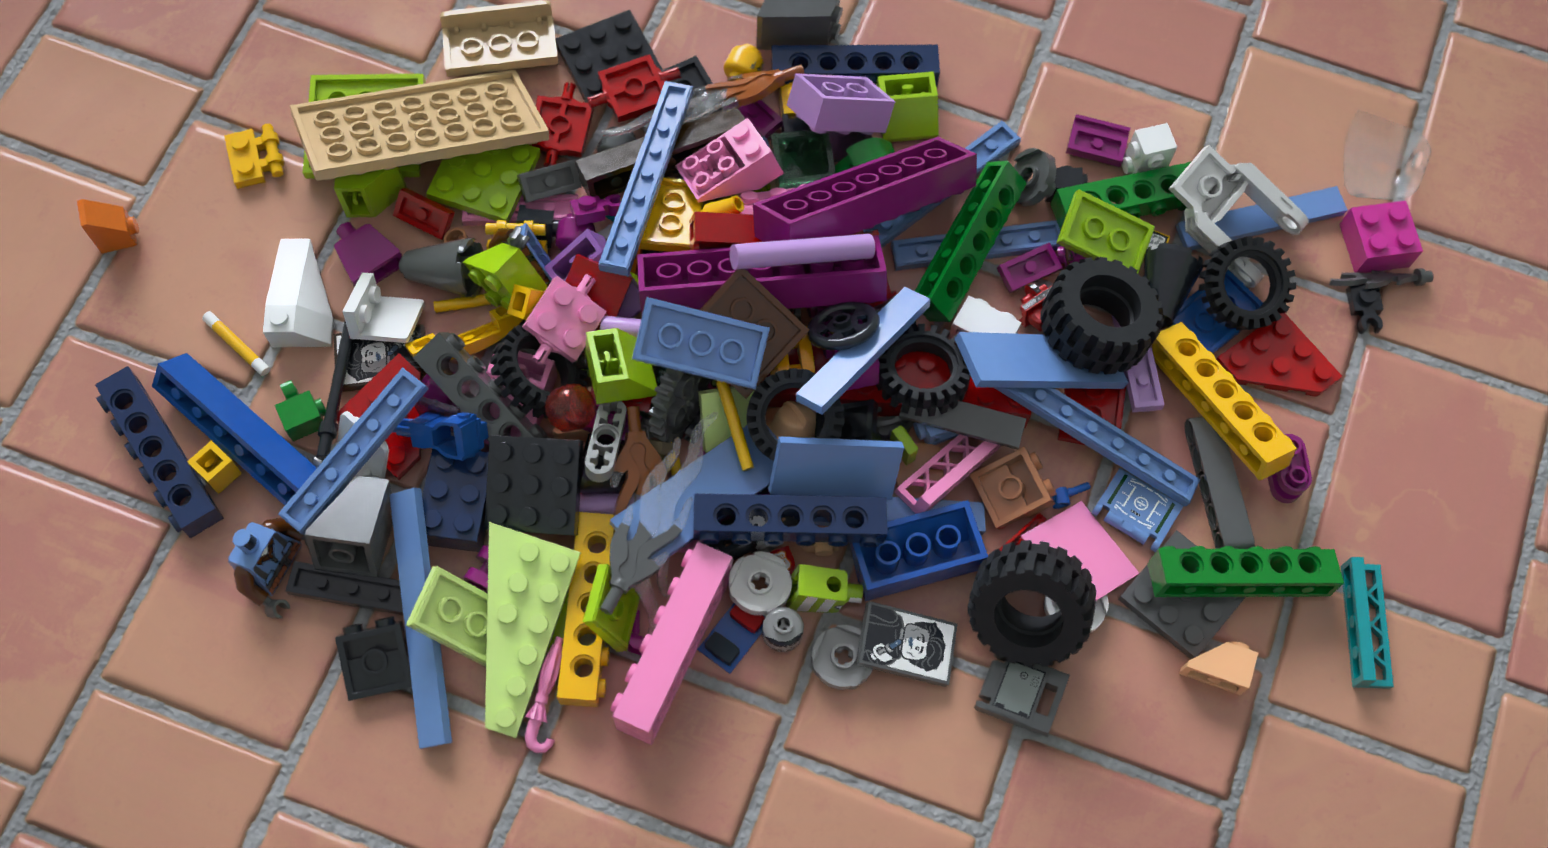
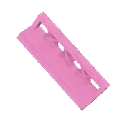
M959 434L898 486L894 493L915 514L929 511L999 450L1001 445L983 441L978 447L969 446L968 436ZM949 452L963 453V460L958 464L949 463ZM931 468L942 469L944 476L939 481L929 480V470ZM910 486L924 487V494L918 501L906 490Z

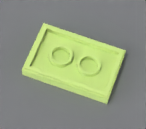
M438 566L432 567L406 626L486 667L488 593Z

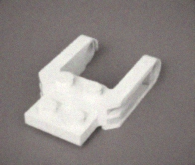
M1210 145L1205 146L1169 188L1187 207L1184 210L1185 231L1209 254L1213 250L1219 249L1218 246L1232 241L1215 223L1223 218L1244 192L1283 230L1290 234L1299 235L1309 222L1307 216L1254 164L1238 163L1230 165ZM1237 258L1230 264L1228 269L1245 286L1254 288L1264 275L1249 261L1250 258Z

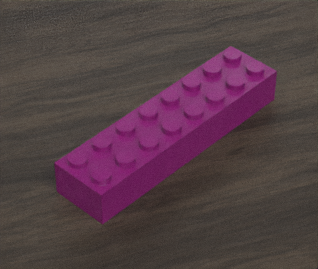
M935 137L753 203L755 237L763 242L846 236L861 230L872 229L879 223L895 220L900 215L918 211L923 206L939 203L944 198L962 194L965 190L975 187L977 154L945 139Z
M879 235L873 236L875 254L871 259L746 269L787 309L813 308L843 302L874 303L877 301H887V269ZM730 247L637 254L641 316L647 297L700 310L735 272L730 262Z

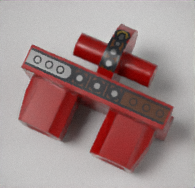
M1031 282L1024 287L1026 296L1021 298L1022 305L1020 310L1022 318L1019 319L1024 328L1031 324L1038 331H1043L1040 312L1052 285L1047 287L1046 284L1038 287Z

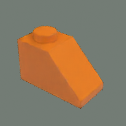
M85 199L77 200L81 227L102 254L137 246L135 234L139 233L137 221L134 216L130 217L123 206Z

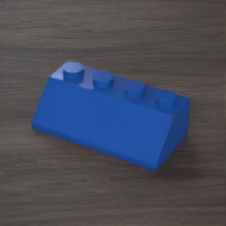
M969 500L887 521L886 539L884 543H879L877 547H862L860 543H850L859 584L863 586L864 601L976 572L981 563L988 558Z

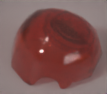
M566 384L550 392L545 402L546 415L549 421L562 432L580 430L588 426L596 415V402L591 392L581 384Z

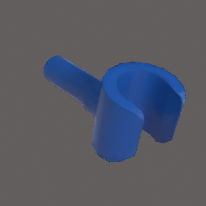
M1089 482L1068 489L1066 487L1057 488V495L1052 497L1055 502L1053 508L1061 509L1068 507L1071 504L1069 497L1089 490L1091 488Z

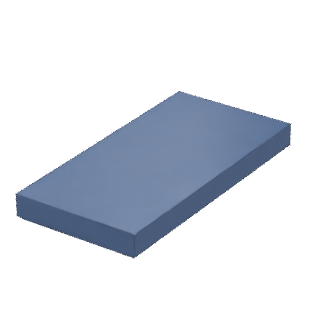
M647 297L632 360L755 390L770 328Z
M779 436L769 484L770 495L887 497V499L892 500L904 446L902 442Z

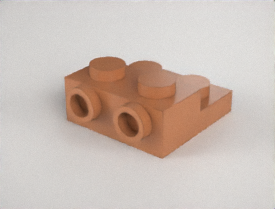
M1024 446L970 474L998 530L1025 516L1029 518L1055 505L1052 497L1057 495V492L1050 479L1043 480L1038 470L1042 469L1043 465L1035 451L1030 454Z

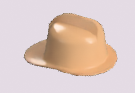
M789 400L784 402L782 407L770 408L766 411V425L777 439L779 436L815 438L816 416L810 408Z

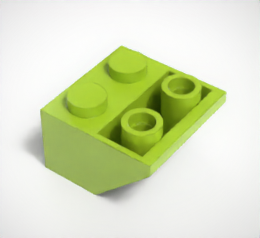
M934 72L878 76L876 86L895 101L886 133H881L882 139L889 142L938 137V94Z
M400 167L389 170L370 171L361 175L353 174L336 177L334 182V190L346 217H376L395 202L400 189L406 187Z
M505 243L482 251L463 261L470 271L468 273L470 279L478 286H482L486 292L485 298L495 307L502 306L508 310L514 284L545 291L548 287L520 248Z
M618 328L586 332L585 354L596 404L657 395V392H655L657 384L652 365L632 360L637 338Z

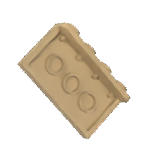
M548 0L444 11L440 14L447 77L559 64L552 8Z

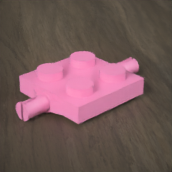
M585 274L578 287L571 286L558 276L554 277L522 326V328L534 335L541 344L534 357H532L534 362L538 361V365L543 366L551 352L561 354L572 363L575 362L586 346V332L595 331L607 311L594 303L587 295L596 282L594 278L590 279L592 276Z

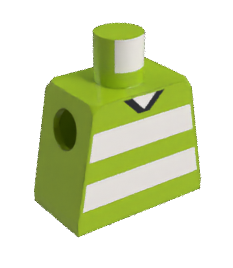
M799 564L791 575L792 588L786 602V607L797 612L836 613L846 602L861 603L863 586L862 584L847 583L848 573L845 570Z

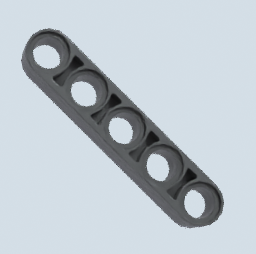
M1203 416L1187 418L1185 421L1186 439L1196 476L1200 479L1199 488L1215 548L1232 546L1235 549H1248L1254 547V536L1229 446Z

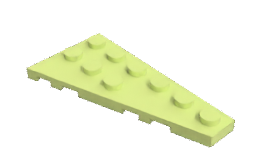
M489 522L485 728L517 738L581 552Z

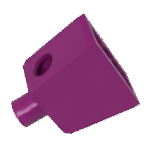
M345 222L337 228L336 233L341 240L335 243L334 248L354 288L362 272L374 273L377 284L399 270V260L402 257L400 250L373 226L364 224L356 230L350 222Z

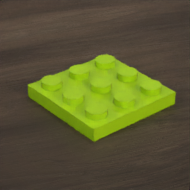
M523 144L507 149H495L479 154L455 156L451 159H443L426 192L427 198L490 220H507L509 223L522 196L517 175L534 170L541 155L540 148Z

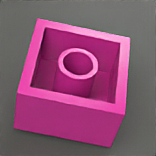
M1406 200L1351 207L1339 224L1355 273L1411 267L1423 252Z

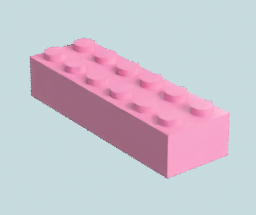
M698 541L694 550H687L681 564L684 567L680 578L674 577L667 594L670 595V599L666 607L661 605L655 615L653 622L657 624L652 636L649 634L645 636L639 650L642 656L638 664L633 663L630 666L625 678L628 685L623 694L618 693L610 709V711L614 712L613 719L617 730L650 745L654 742L728 586L729 574L733 567L732 556Z

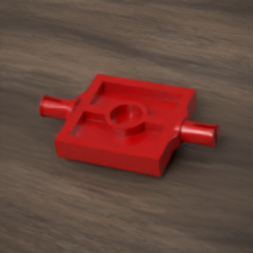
M650 54L597 72L603 93L587 97L588 104L593 109L607 103L613 110L618 123L644 115L655 110L665 81L670 82L680 79V71L678 67L662 72L654 64Z
M569 82L564 83L562 96L547 97L538 95L535 106L549 130V140L527 145L540 148V151L547 153L544 167L555 165L559 155L583 157L594 108L591 109L588 103L579 102L573 98L576 85L572 82L570 86Z

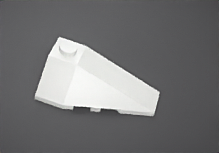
M310 239L280 240L266 300L263 334L271 347H332L334 318Z

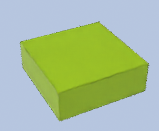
M900 425L892 430L890 441L902 442L904 446L902 461L907 466L915 461L918 447L904 427Z

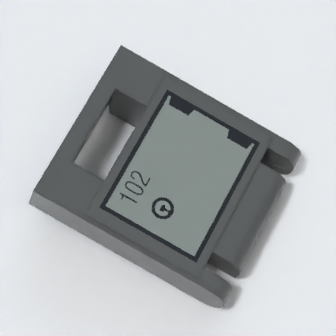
M1001 654L999 657L994 655L1005 663L992 660L979 694L980 698L988 700L990 703L977 701L974 708L982 713L1048 738L1070 675L1048 666L1042 667L1041 664H1034V667L1024 666V663L1018 661L1013 664L1006 661V657ZM1044 688L1056 693L1048 716L1036 712Z

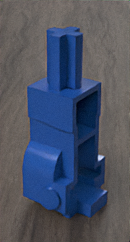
M426 412L415 419L404 418L393 430V432H396V435L411 437L412 447L437 449L439 453L447 458L462 461L475 457L476 453L484 448V440L489 438L487 422L481 421V418H477L476 414L466 412L449 417ZM450 427H453L454 436H451Z

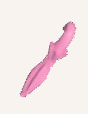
M557 636L539 672L538 693L534 700L536 702L524 716L529 718L524 737L527 748L534 753H546L555 742L553 739L546 738L544 743H539L537 736L541 723H547L545 704L548 702V695L552 691L560 673L563 638Z

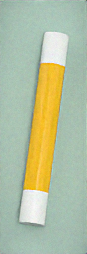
M211 311L203 315L202 320L261 376H266L270 372L271 368Z

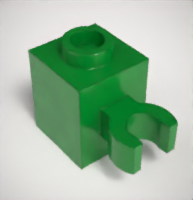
M292 380L280 384L286 400L274 406L291 440L294 442L317 432L320 422L324 421L323 416H325L326 412L321 398L315 400L310 391L299 394Z

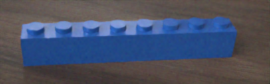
M188 353L157 365L152 387L283 505L288 503L316 470L317 467Z

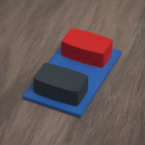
M733 603L697 650L731 674L762 634L763 621L766 616L749 614Z

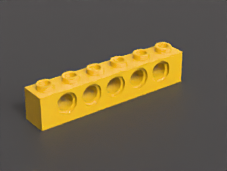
M1182 322L1160 331L1151 345L1155 363L1256 478L1261 481L1288 467L1297 449L1292 440L1282 433L1268 414L1261 410L1254 402L1252 396L1241 388L1233 375L1221 366L1213 353L1208 351L1197 339L1196 335Z
M579 512L578 535H575L574 550L581 552L568 594L557 699L560 705L598 707L599 698H605L606 678L601 677L603 666H608L610 647H605V641L583 622L585 615L583 609L588 604L593 586L592 583L586 581L587 577L592 573H596L598 565L608 564L610 566V544L615 530L609 522L611 518L616 516L613 514ZM596 543H602L606 546L600 553L590 551L591 546ZM588 633L594 634L596 640L593 644L584 646L579 643L583 635ZM587 664L593 667L592 673L587 677L576 675V671L581 665Z

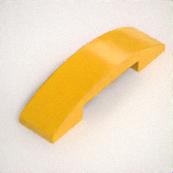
M500 306L488 311L492 322L457 336L465 343L463 348L471 355L497 343L515 326L519 325L523 319L507 314L508 310ZM432 333L406 343V349L414 357L435 335Z

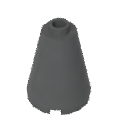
M464 238L407 250L399 260V270L407 280L464 297H475L479 294L482 286H478L468 276L470 271L463 261L482 252L483 247L481 243L474 242L475 238Z

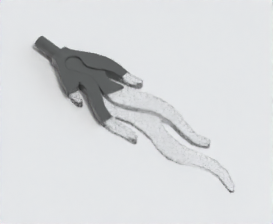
M713 412L703 418L694 428L685 462L673 478L665 483L666 474L680 455L681 440L678 437L675 438L673 448L669 454L648 475L640 498L637 532L630 541H627V535L633 520V507L629 505L626 508L625 516L616 529L610 544L611 589L600 608L602 612L612 615L622 594L626 595L631 588L652 577L668 560V552H663L653 559H650V557L672 543L682 533L687 523L693 498L689 497L686 500L680 516L673 521L674 510L682 493L701 472L703 436L707 428L718 417L717 412Z

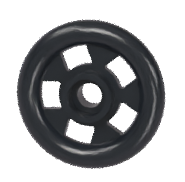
M843 302L834 304L821 310L810 320L807 326L809 329L807 337L813 345L824 350L838 351L853 348L864 343L875 334L880 324V317L875 308L866 303ZM867 318L866 323H858V320ZM827 332L831 334L829 337L822 336Z

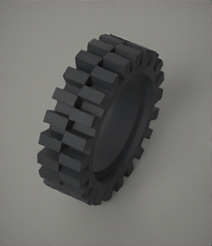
M1252 236L1238 238L1218 246L1219 249L1213 250L1209 254L1211 259L1204 261L1202 266L1206 270L1200 272L1199 278L1205 280L1203 284L1199 285V291L1205 290L1206 296L1201 297L1203 304L1209 302L1210 307L1206 310L1209 314H1217L1214 320L1218 323L1226 322L1225 327L1230 329L1251 330L1271 325V322L1282 318L1280 314L1286 313L1290 307L1286 303L1293 302L1295 296L1289 294V291L1296 289V283H1290L1289 278L1296 275L1294 270H1287L1286 266L1292 263L1289 258H1281L1285 253L1281 248L1273 249L1275 246L1274 242H1264L1265 238L1262 237L1253 238ZM1239 257H1248L1256 260L1264 267L1269 277L1270 289L1268 297L1262 306L1254 311H1247L1236 306L1229 299L1225 290L1226 271L1230 264Z
M524 323L521 326L517 325L498 343L492 352L494 355L491 357L490 364H494V366L491 368L492 375H500L494 381L496 387L504 385L505 389L501 392L503 397L506 398L511 394L514 399L510 404L514 407L519 403L523 404L521 412L528 414L533 409V417L539 418L542 414L544 418H551L553 415L555 417L559 416L584 393L583 390L587 386V381L584 379L588 377L586 370L581 369L586 365L584 359H579L572 363L561 354L551 352L548 359L555 361L556 369L561 378L560 389L549 392L536 387L522 373L518 365V352L521 349L528 348L537 351L541 344L534 335L522 328Z
M918 324L917 331H914L911 325L878 358L879 384L876 387L878 391L882 390L881 396L885 401L891 397L890 405L895 409L902 403L901 412L908 414L910 407L916 408L915 416H922L923 409H927L929 417L935 416L936 408L939 409L941 414H944L948 411L949 406L954 409L958 406V401L964 399L971 375L954 339L956 335L949 340L950 331L945 328L940 335L937 334L938 326L931 325L930 331H925V324ZM910 352H928L937 355L947 363L951 376L949 380L938 387L929 389L911 386L901 379L896 371L895 364L903 355Z
M797 368L781 370L764 379L752 394L747 408L748 431L755 446L769 459L774 461L778 443L770 434L766 425V411L770 401L783 390L790 388L801 389L816 373ZM840 397L824 412V425L817 438H840L845 419Z

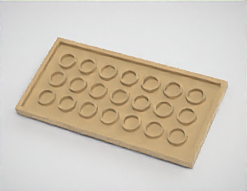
M515 69L290 105L293 121L316 181L332 180L336 177L353 174L361 175L370 171L389 170L404 165L422 164L427 161L451 159L455 156L479 154L484 151L507 149L512 146L536 144L540 141L549 140V130Z

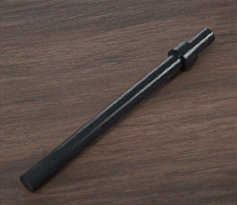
M345 321L324 421L320 422L318 430L320 440L316 458L319 460H324L330 453L332 441L336 439L339 427L336 421L353 343Z

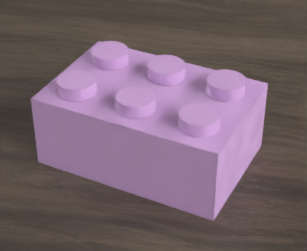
M795 73L787 106L796 113V117L809 125L810 130L820 134H825L826 131H836L841 134L860 132L865 135H873L874 132L886 133L895 101L867 77Z

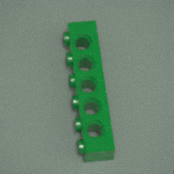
M1009 161L986 163L976 181V186L969 193L916 287L915 292L930 298V307L923 313L929 321L951 322L964 296L969 291L975 276L981 269L991 247L995 244V240L1002 227L1007 222L1013 207L1019 200L1027 183Z
M1191 162L1057 189L1050 205L1060 231L1074 193L1079 189L1137 218L1146 215L1159 216L1166 211L1174 209L1179 211L1185 210L1187 207L1169 188Z
M1165 546L1158 549L1147 562L1155 597H1330L1344 584L1335 549H1321L1318 546L1306 549H1293L1290 546L1277 549H1264L1261 546H1254L1248 549H1235L1232 546H1225L1219 549H1205L1203 546L1176 549L1174 546Z

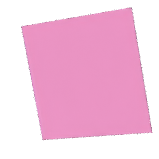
M1082 501L1021 535L1023 540H1032V544H1040V541L1048 542L1050 547L1057 549L1060 546L1067 550L1069 557L1076 556L1082 562L1081 569H1088L1092 576V583L1095 585L1097 593L1095 601L1139 574L1137 569Z

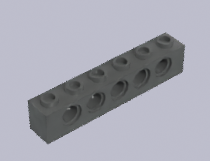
M437 333L413 357L461 412L476 414L477 418H481V421L487 422L488 441L490 435L511 436L510 430L513 425L519 428L521 437H548L542 427L536 423L533 425L525 416L526 414L521 412V404L514 407L510 404L511 400L508 396L506 398L503 397L501 392L505 387H496L494 382L496 379H491L484 371L486 367L479 358L468 354L463 348L465 343L455 333ZM452 357L458 362L456 373H453L449 368V361ZM472 380L476 381L479 385V392L476 396L469 389ZM492 403L497 404L500 409V415L497 419L490 413Z

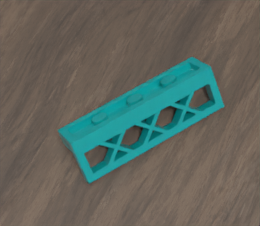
M1350 557L1341 565V574L1344 581L1342 586L1352 687L1391 689L1394 685L1381 565L1364 564V557ZM1365 573H1372L1373 586L1367 591ZM1368 602L1376 608V616L1372 621H1370ZM1372 633L1379 638V647L1374 652ZM1375 663L1382 669L1383 680H1376Z

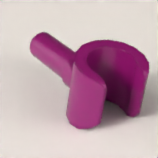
M637 610L627 649L631 653L642 656L639 650L645 637L639 635L640 611Z

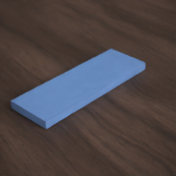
M959 332L954 338L976 387L1124 389L1129 383L1124 372L1117 371L1116 374L1104 375L1103 371H1100L1099 374L1089 373L1086 368L1078 369L1074 367L1073 362L1068 359L1066 361L1059 356L1060 352L1057 349H1052L1048 343L1049 336L1045 337L1044 334Z
M745 426L743 432L754 465L753 469L742 471L731 436L611 518L609 523L615 531L620 523L630 526L627 541H630L635 536L639 521L649 531L652 538L667 531L674 524L679 527L682 533L672 543L650 557L659 565L693 541L694 493L758 495L769 487L774 461L762 454L755 446L750 437L748 426ZM768 427L770 434L778 441L777 437ZM722 515V516H720V517L717 519L718 522H720L721 520H723V519H724L725 517H727L728 515Z

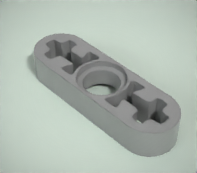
M622 401L603 403L598 407L585 458V474L592 481L604 482L613 475L626 422V406ZM610 411H616L613 425L607 424ZM608 434L615 441L612 444L603 445L597 441V438ZM599 455L604 456V466L601 467V470L595 469V466L598 464Z

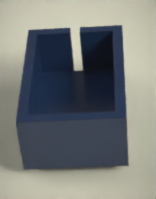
M432 449L422 495L428 546L479 552L484 545L487 530L484 529L489 452L479 451L475 457L462 461L447 458L439 453L437 449Z

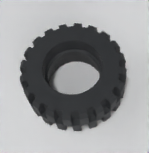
M1096 257L1095 260L1085 258L1080 259L1079 262L1076 261L1069 264L1057 276L1042 304L1043 308L1040 312L1043 333L1045 337L1049 336L1048 343L1052 349H1057L1060 352L1059 356L1066 361L1068 359L1074 363V367L1078 369L1086 368L1089 373L1099 374L1100 371H1103L1104 375L1116 374L1117 371L1125 372L1130 370L1132 366L1137 365L1159 335L1164 321L1162 303L1157 301L1159 295L1155 288L1151 289L1149 286L1150 281L1145 276L1141 277L1138 275L1137 270L1132 266L1128 268L1123 266L1121 261L1113 260L1111 262L1107 261L1105 257ZM1083 305H1094L1108 311L1118 321L1120 327H1111L1096 321L1086 312Z
M1021 540L1020 545H1015L1014 542L1003 545L1002 551L995 549L988 555L987 560H984L979 566L969 596L968 614L971 617L970 624L973 631L978 632L977 638L984 646L988 644L990 651L998 657L1001 654L1006 657V661L1013 664L1016 661L1022 662L1027 667H1034V664H1041L1042 667L1053 665L1055 660L1060 663L1069 659L1070 653L1072 655L1076 654L1082 649L1083 643L1088 640L1096 607V587L1092 583V576L1089 570L1086 568L1081 569L1082 562L1074 555L1069 557L1067 555L1068 551L1060 546L1055 549L1050 547L1048 542L1040 541V544H1032V540ZM1019 590L1039 592L1053 600L1060 611L1049 616H1030L1016 610L1007 601L1005 596Z

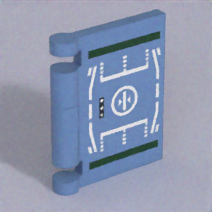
M1119 468L1093 509L1092 514L1097 516L1102 507L1109 512L1103 521L1144 545L1149 536L1154 538L1155 541L1151 545L1150 550L1156 552L1182 510L1183 505Z

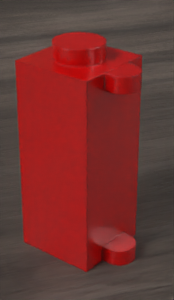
M694 212L689 220V249L724 248L731 247L732 244L763 242L755 237L753 214Z

